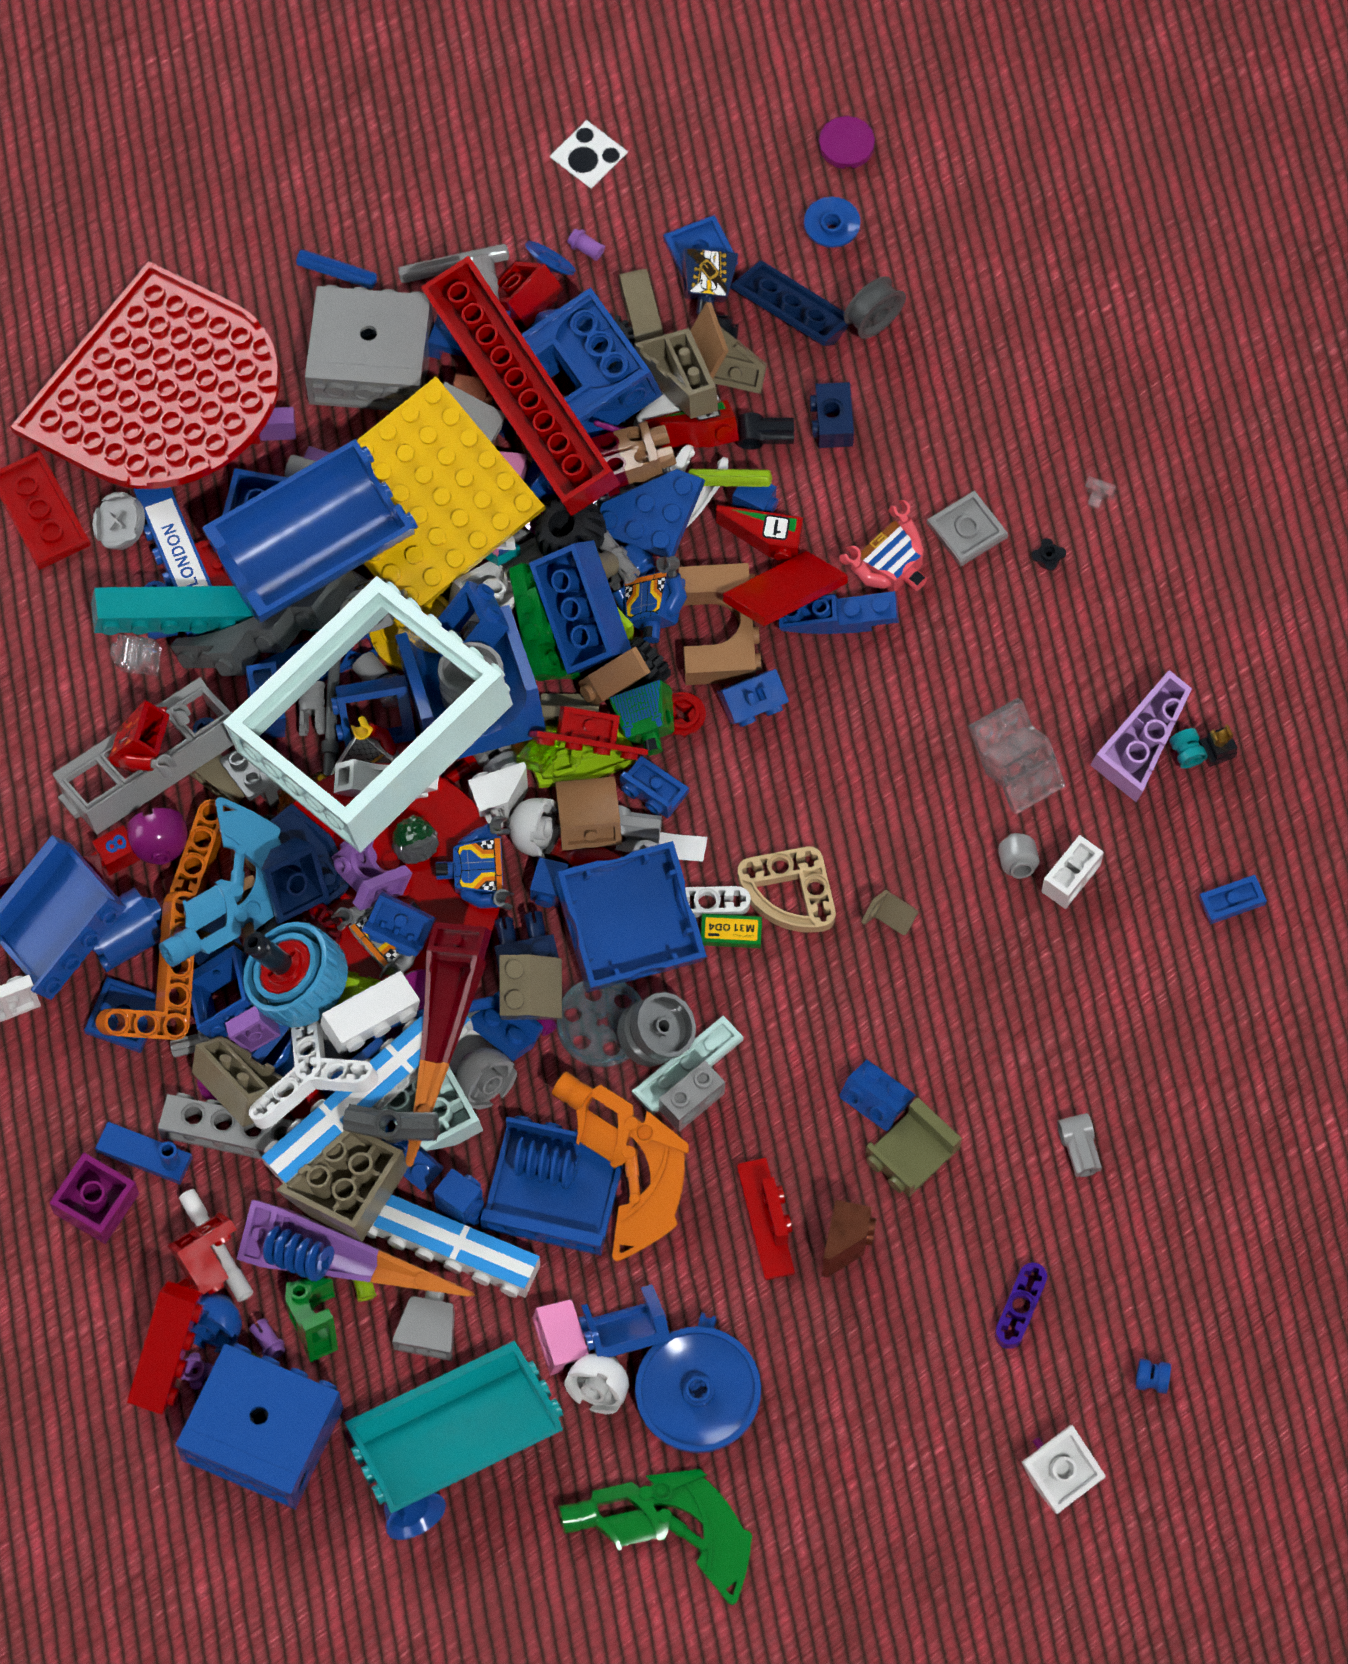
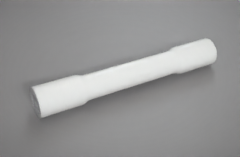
M190 1189L180 1195L179 1200L196 1227L210 1219L208 1211L195 1189ZM215 1244L210 1246L229 1277L226 1282L236 1300L240 1302L249 1298L254 1292L241 1269L237 1267L225 1244L218 1247Z

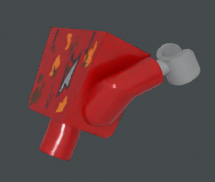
M144 700L119 727L111 753L109 754L111 764L131 772L138 770L153 771L155 768L159 770L164 778L173 777L174 773L169 767H177V764L168 754H163L156 760L155 757L159 754L169 718L173 717L180 726L190 722L188 716L191 715V712L187 705L183 702H178L171 709H167V706L156 707L147 700Z

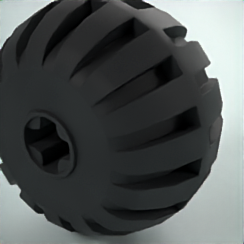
M557 498L551 501V506H545L546 509L542 511L543 515L538 516L535 526V539L543 556L579 542L594 540L597 551L603 545L604 533L607 532L606 524L600 509L594 503L571 516L561 500Z

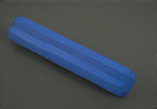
M304 249L299 251L296 258L298 266L369 289H373L377 282V274L375 272Z

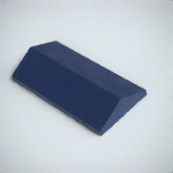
M762 260L731 285V288L823 346L834 345L850 326L844 321L845 312Z

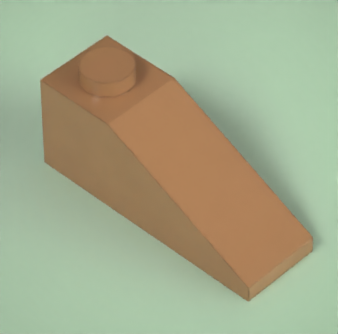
M635 646L579 681L581 695L591 706H597L649 674L650 670Z

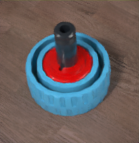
M290 922L275 927L265 935L260 932H253L246 937L243 948L249 954L244 968V989L250 1003L266 1017L286 1027H303L320 1020L322 1013L336 1005L346 985L348 965L343 950L329 935L310 923Z

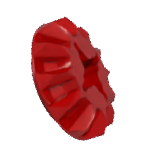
M673 693L674 719L677 718L676 708L682 713L687 711L689 713L687 714L688 723L682 718L674 720V732L671 735H682L685 738L689 734H696L698 729L704 725L706 717L704 704L697 696L691 693Z

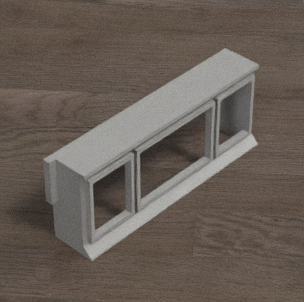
M201 677L156 705V707L167 706V709H171L178 702H183L187 705L203 695L206 704L219 717L196 733L187 725H178L173 717L169 718L174 727L186 738L164 753L170 755L177 764V767H169L174 773L173 777L164 778L159 770L154 768L153 771L138 770L125 779L106 758L111 753L117 734L115 732L52 773L62 792L58 796L59 801L75 819L81 816L98 835L233 746L234 744L223 723L232 712L212 693ZM98 763L116 785L87 804L69 782Z

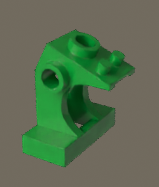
M325 1276L316 1282L308 1279L286 1282L285 1301L288 1317L304 1345L305 1354L310 1363L338 1350L334 1318L330 1310L326 1309L319 1313L313 1311L320 1303L335 1297L332 1278L325 1279Z

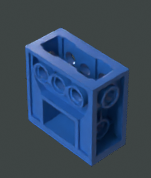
M591 287L522 333V336L550 378L564 370L577 390L564 399L591 439L592 437L609 432L595 426V420L618 426L663 395L650 369ZM603 342L600 348L594 350L596 344ZM617 362L612 369H608L610 364Z

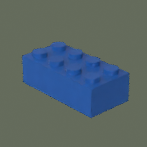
M594 540L571 544L529 563L567 674L590 670L614 660L631 649Z

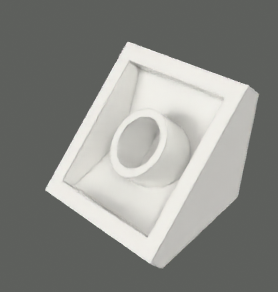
M1073 1425L1068 1426L1022 1461L1032 1485L1056 1514L1106 1477Z

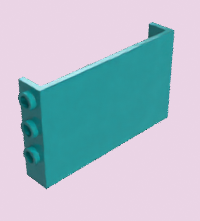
M515 1340L345 1422L354 1447L350 1448L358 1466L364 1463L365 1466L361 1467L367 1483L369 1485L375 1483V1486L371 1488L379 1505L385 1502L392 1514L563 1430L559 1417L563 1416V1412L556 1398L549 1399L552 1397L546 1381L544 1379L538 1380L540 1374L533 1360L527 1362Z

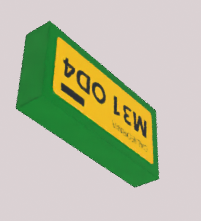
M702 914L701 938L704 946L761 948L762 917Z

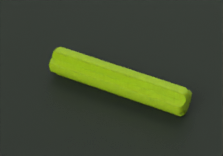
M690 469L688 471L689 474L703 478L705 480L704 486L769 487L772 483L770 470Z

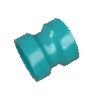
M1195 728L1182 730L1169 739L1172 749L1178 753L1177 760L1181 768L1194 767L1205 761L1208 757L1205 748L1199 744L1200 737Z

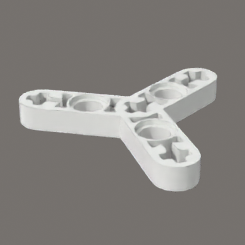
M642 840L634 846L633 851L656 846V844L650 840ZM685 887L688 902H690V896H694V909L691 910L695 918L702 917V914L743 916L750 909V894L743 887ZM708 895L715 899L716 904L712 908L705 909L699 905V899ZM720 895H724V908H720ZM734 896H740V900L743 902H741L740 907H734V902L725 901H733Z
M318 1021L303 1027H292L291 1034L295 1067L250 1106L249 1116L258 1128L267 1129L275 1125L315 1089L367 1092L377 1084L378 1074L367 1061L325 1058L323 1030ZM315 1047L310 1054L303 1055L307 1049ZM343 1071L338 1078L331 1079L333 1074ZM294 1089L289 1096L282 1097L287 1090Z

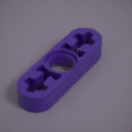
M1028 1263L1021 1268L997 1324L995 1339L1003 1348L1013 1349L1020 1345L1044 1290L1047 1272L1038 1263ZM1032 1272H1036L1038 1274L1037 1279L1041 1282L1035 1281L1029 1293L1025 1291L1028 1277L1024 1275L1030 1276ZM1018 1298L1026 1299L1030 1304V1309L1026 1313H1018L1012 1307L1013 1301ZM1012 1319L1017 1321L1014 1334L1017 1337L1012 1336L1010 1340L1004 1338L1005 1333L1001 1330H1008Z

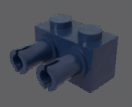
M534 911L536 923L533 922L531 912L524 915L529 939L517 941L513 918L505 917L506 929H504L502 918L494 921L499 945L494 946L499 978V955H538L559 958L554 934H546L543 913L541 911Z

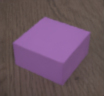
M294 407L274 408L266 426L259 434L260 441L296 440Z
M255 1006L225 1023L229 1039L250 1053L281 1036L278 1024L266 1017Z

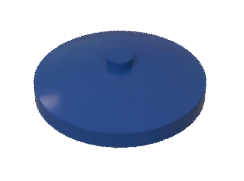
M687 1327L671 1332V1340L653 1345L640 1364L635 1384L636 1401L640 1415L645 1425L656 1438L676 1450L688 1453H709L723 1449L738 1440L748 1430L758 1412L761 1399V1382L756 1363L748 1350L738 1340L723 1331L709 1327Z

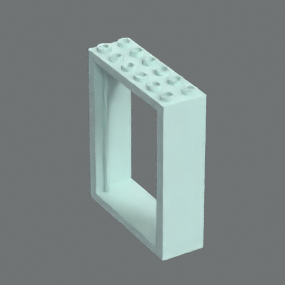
M376 576L223 723L240 755L361 853L513 705L509 694L511 690L503 678L505 674L495 663L488 664L475 647L471 646L468 648L465 646L456 632L453 630L446 631L434 615L423 613L415 600L410 597L405 599L392 582L388 581L385 583ZM390 613L475 680V682L363 791L344 807L259 736L378 622Z

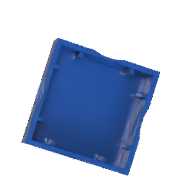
M673 841L633 851L618 859L595 861L557 871L554 881L586 993L702 962L707 957L695 915L686 897L685 880Z

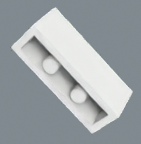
M399 971L322 1013L320 1026L339 1055L347 1050L354 1052L364 1045L365 1040L373 1036L379 1038L385 1035L394 1024L398 1022L406 1023L417 1015L420 999L403 973Z

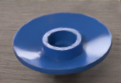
M821 198L811 204L805 213V231L811 240L821 246L829 248L841 247L850 243L857 236L860 229V215L855 206L843 198ZM829 225H834V226H836L837 228L831 229V228H828V226H829Z
M527 241L525 244L531 256L538 263L545 264L551 273L553 271L564 275H574L576 269L569 261L550 248L534 241Z

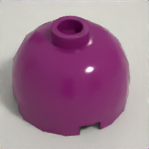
M168 808L152 809L153 814L143 816V812L135 815L128 823L127 833L131 849L140 860L151 864L163 865L173 861L182 854L188 839L186 821L183 820V815L180 812Z

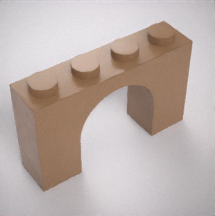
M749 563L679 567L678 573H680L681 578L685 579V591L687 594V599L683 606L720 605L729 609L739 622V628L734 636L723 643L684 646L685 685L737 683L756 676V671H761V653H755L754 644L760 643L759 626L753 627V620L723 602V593L755 577V573L749 574Z

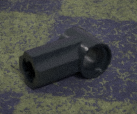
M753 412L741 414L738 417L739 447L746 450H755L761 448L764 444H794V418H763L761 414Z

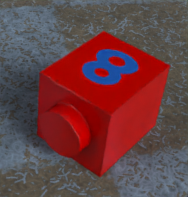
M124 825L92 841L95 852L91 855H101L102 867H104L108 876L140 860L131 849L128 833Z

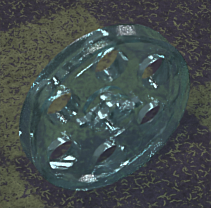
M582 981L573 986L562 999V1019H557V1032L562 1045L574 1058L592 1066L607 1067L628 1060L629 1057L620 1046L617 1034L618 1021L627 1008L618 1007L614 999L618 995H626L631 999V1006L642 1000V998L632 987L626 983H621L599 989L602 997L597 1001H589L585 997L586 989ZM575 1008L581 1013V1018L578 1021L570 1022L564 1016L565 1011ZM597 1017L599 1019H604L605 1017H607L608 1026L602 1024L598 1027ZM581 1035L587 1037L590 1040L589 1047L578 1049L573 1044L574 1038ZM608 1042L616 1043L620 1048V1052L615 1056H609L604 1053L603 1046Z

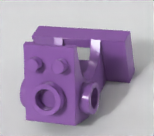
M374 840L361 853L344 841L339 845L341 850L332 856L336 871L357 892L353 904L360 911L375 906L381 892L394 898L403 895L412 876V872L405 865L390 871L379 867L376 863L377 854L373 848Z

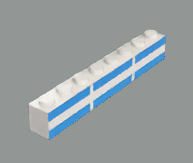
M424 1014L418 1019L413 1018L407 1022L402 1029L403 1032L396 1039H388L380 1047V1053L372 1060L370 1058L364 1060L369 1062L378 1074L379 1079L375 1087L361 1093L334 1091L326 1100L321 1099L316 1102L310 1110L311 1113L305 1119H298L291 1124L287 1130L288 1134L280 1141L274 1140L264 1149L265 1154L261 1157L265 1165L282 1184L290 1182L299 1174L298 1170L306 1163L308 1165L323 1153L322 1150L344 1131L343 1116L349 1104L381 1110L418 1078ZM468 1016L458 1041L473 1029L471 1019Z
M394 1195L390 1196L366 1235L373 1239L378 1236L388 1240L387 1243L398 1250H404V1248L416 1252L415 1255L424 1261L432 1262V1260L443 1263V1267L450 1272L460 1274L462 1271L472 1276L471 1278L481 1285L488 1286L491 1283L500 1287L502 1293L514 1298L517 1295L526 1298L541 1266L540 1256Z

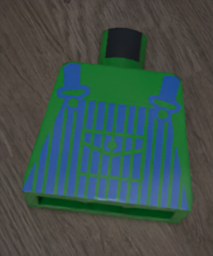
M657 680L610 697V703L615 714L620 716L619 724L626 739L635 745L643 744L644 749H648V756L661 753L663 748L660 738L674 732L671 687L663 681Z

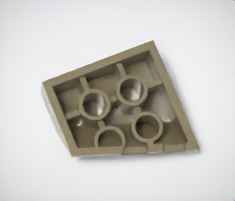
M343 1131L322 1150L323 1153L309 1165L306 1163L298 1170L299 1174L287 1184L284 1182L276 1190L310 1217L362 1242L409 1166L406 1165V1157L402 1150L375 1137Z

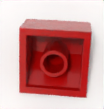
M515 261L498 279L499 301L505 310L510 311L511 319L516 327L527 328L532 326L536 315L553 305L557 301V296L563 290V287L543 263Z

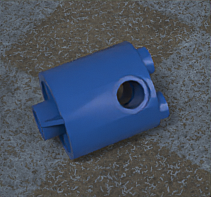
M136 888L118 897L126 906V909L92 949L99 956L98 959L106 973L160 942L161 930L159 927L162 922V909L155 897L152 899L143 897Z

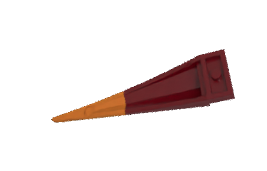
M434 923L426 950L423 1030L413 1112L433 1111L487 963L484 961L492 933L487 927ZM421 1141L408 1142L405 1162L409 1167L414 1163Z

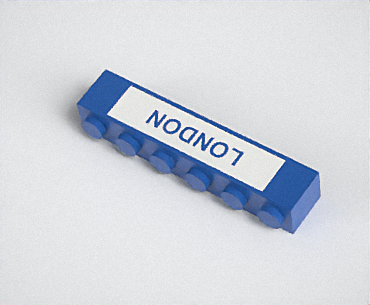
M171 487L160 489L134 488L135 497L144 508L145 524L143 533L147 542L152 540L155 548L151 549L157 566L162 564L165 573H162V578L167 587L212 586ZM207 631L202 634L185 632L187 637H195L217 631Z

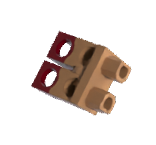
M645 421L639 423V427L632 426L592 437V441L620 483L619 486L608 492L609 497L619 494L620 487L635 482H647L654 477L656 479L663 475V468L677 464L672 446L656 450V447L670 443L665 425L649 429L648 423Z

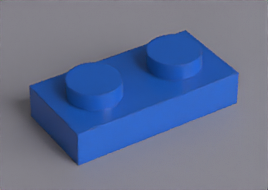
M1255 875L1199 895V901L1210 924L1266 905L1267 902Z
M384 1141L402 1150L406 1157L409 1141H401L395 1144ZM419 1147L413 1165L408 1167L403 1176L423 1192L444 1167L424 1149Z

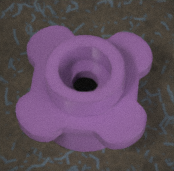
M192 1353L185 1359L188 1363L182 1380H187L192 1389L199 1390L203 1386V1381L210 1375L213 1365L205 1363L199 1353ZM198 1369V1373L194 1374L193 1370Z

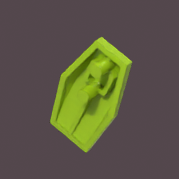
M619 725L616 744L633 747L632 743L626 739ZM555 742L554 746L544 745L528 755V761L539 788L556 787L555 782L603 778L633 766L637 760L620 758L621 753L614 751L610 752V756L593 754V748L583 746L582 751L565 749V743Z

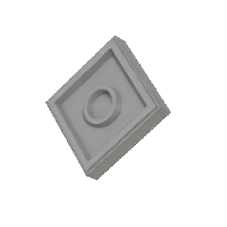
M975 490L927 519V525L960 567L1008 538L1007 531Z

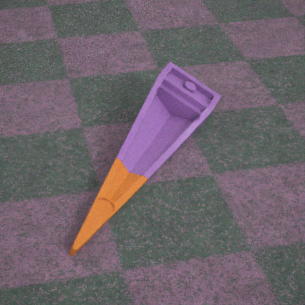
M259 1200L251 1201L236 1260L263 1268L287 1271L286 1269L278 1268L276 1265L266 1263L263 1256V1246L267 1235L274 1227L281 1226L282 1231L289 1229L293 1235L296 1233L302 1234L303 1240L306 1237H310L314 1243L317 1241L322 1242L324 1248L328 1245L334 1247L333 1262L325 1276L468 1297L475 1295L466 1288L288 1208Z

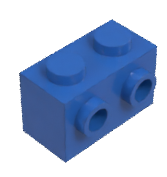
M452 1168L433 1192L436 1211L466 1226H476L480 1222L484 1208L481 1184L474 1177L468 1174L464 1177Z

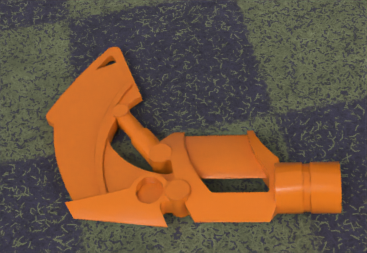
M566 1071L555 1084L551 1094L576 1110L578 1121L576 1144L582 1143L610 1161V1166L613 1168L625 1164L630 1202L618 1207L612 1253L615 1261H621L650 1246L677 1227L678 1222L675 1215L683 1191L685 1153L689 1154V1144L650 1112H646L645 1122H642L639 1118L634 1117V1108L631 1103L603 1085L593 1089ZM593 1098L618 1114V1129L589 1111V1105ZM631 1137L644 1152L650 1169V1185L641 1195L638 1178L640 1176L637 1158L638 1150L636 1147L629 1145ZM621 1245L634 1246L623 1253L620 1252Z

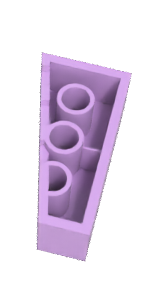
M1169 670L1096 754L1091 766L1132 800L1137 802L1144 791L1192 688Z

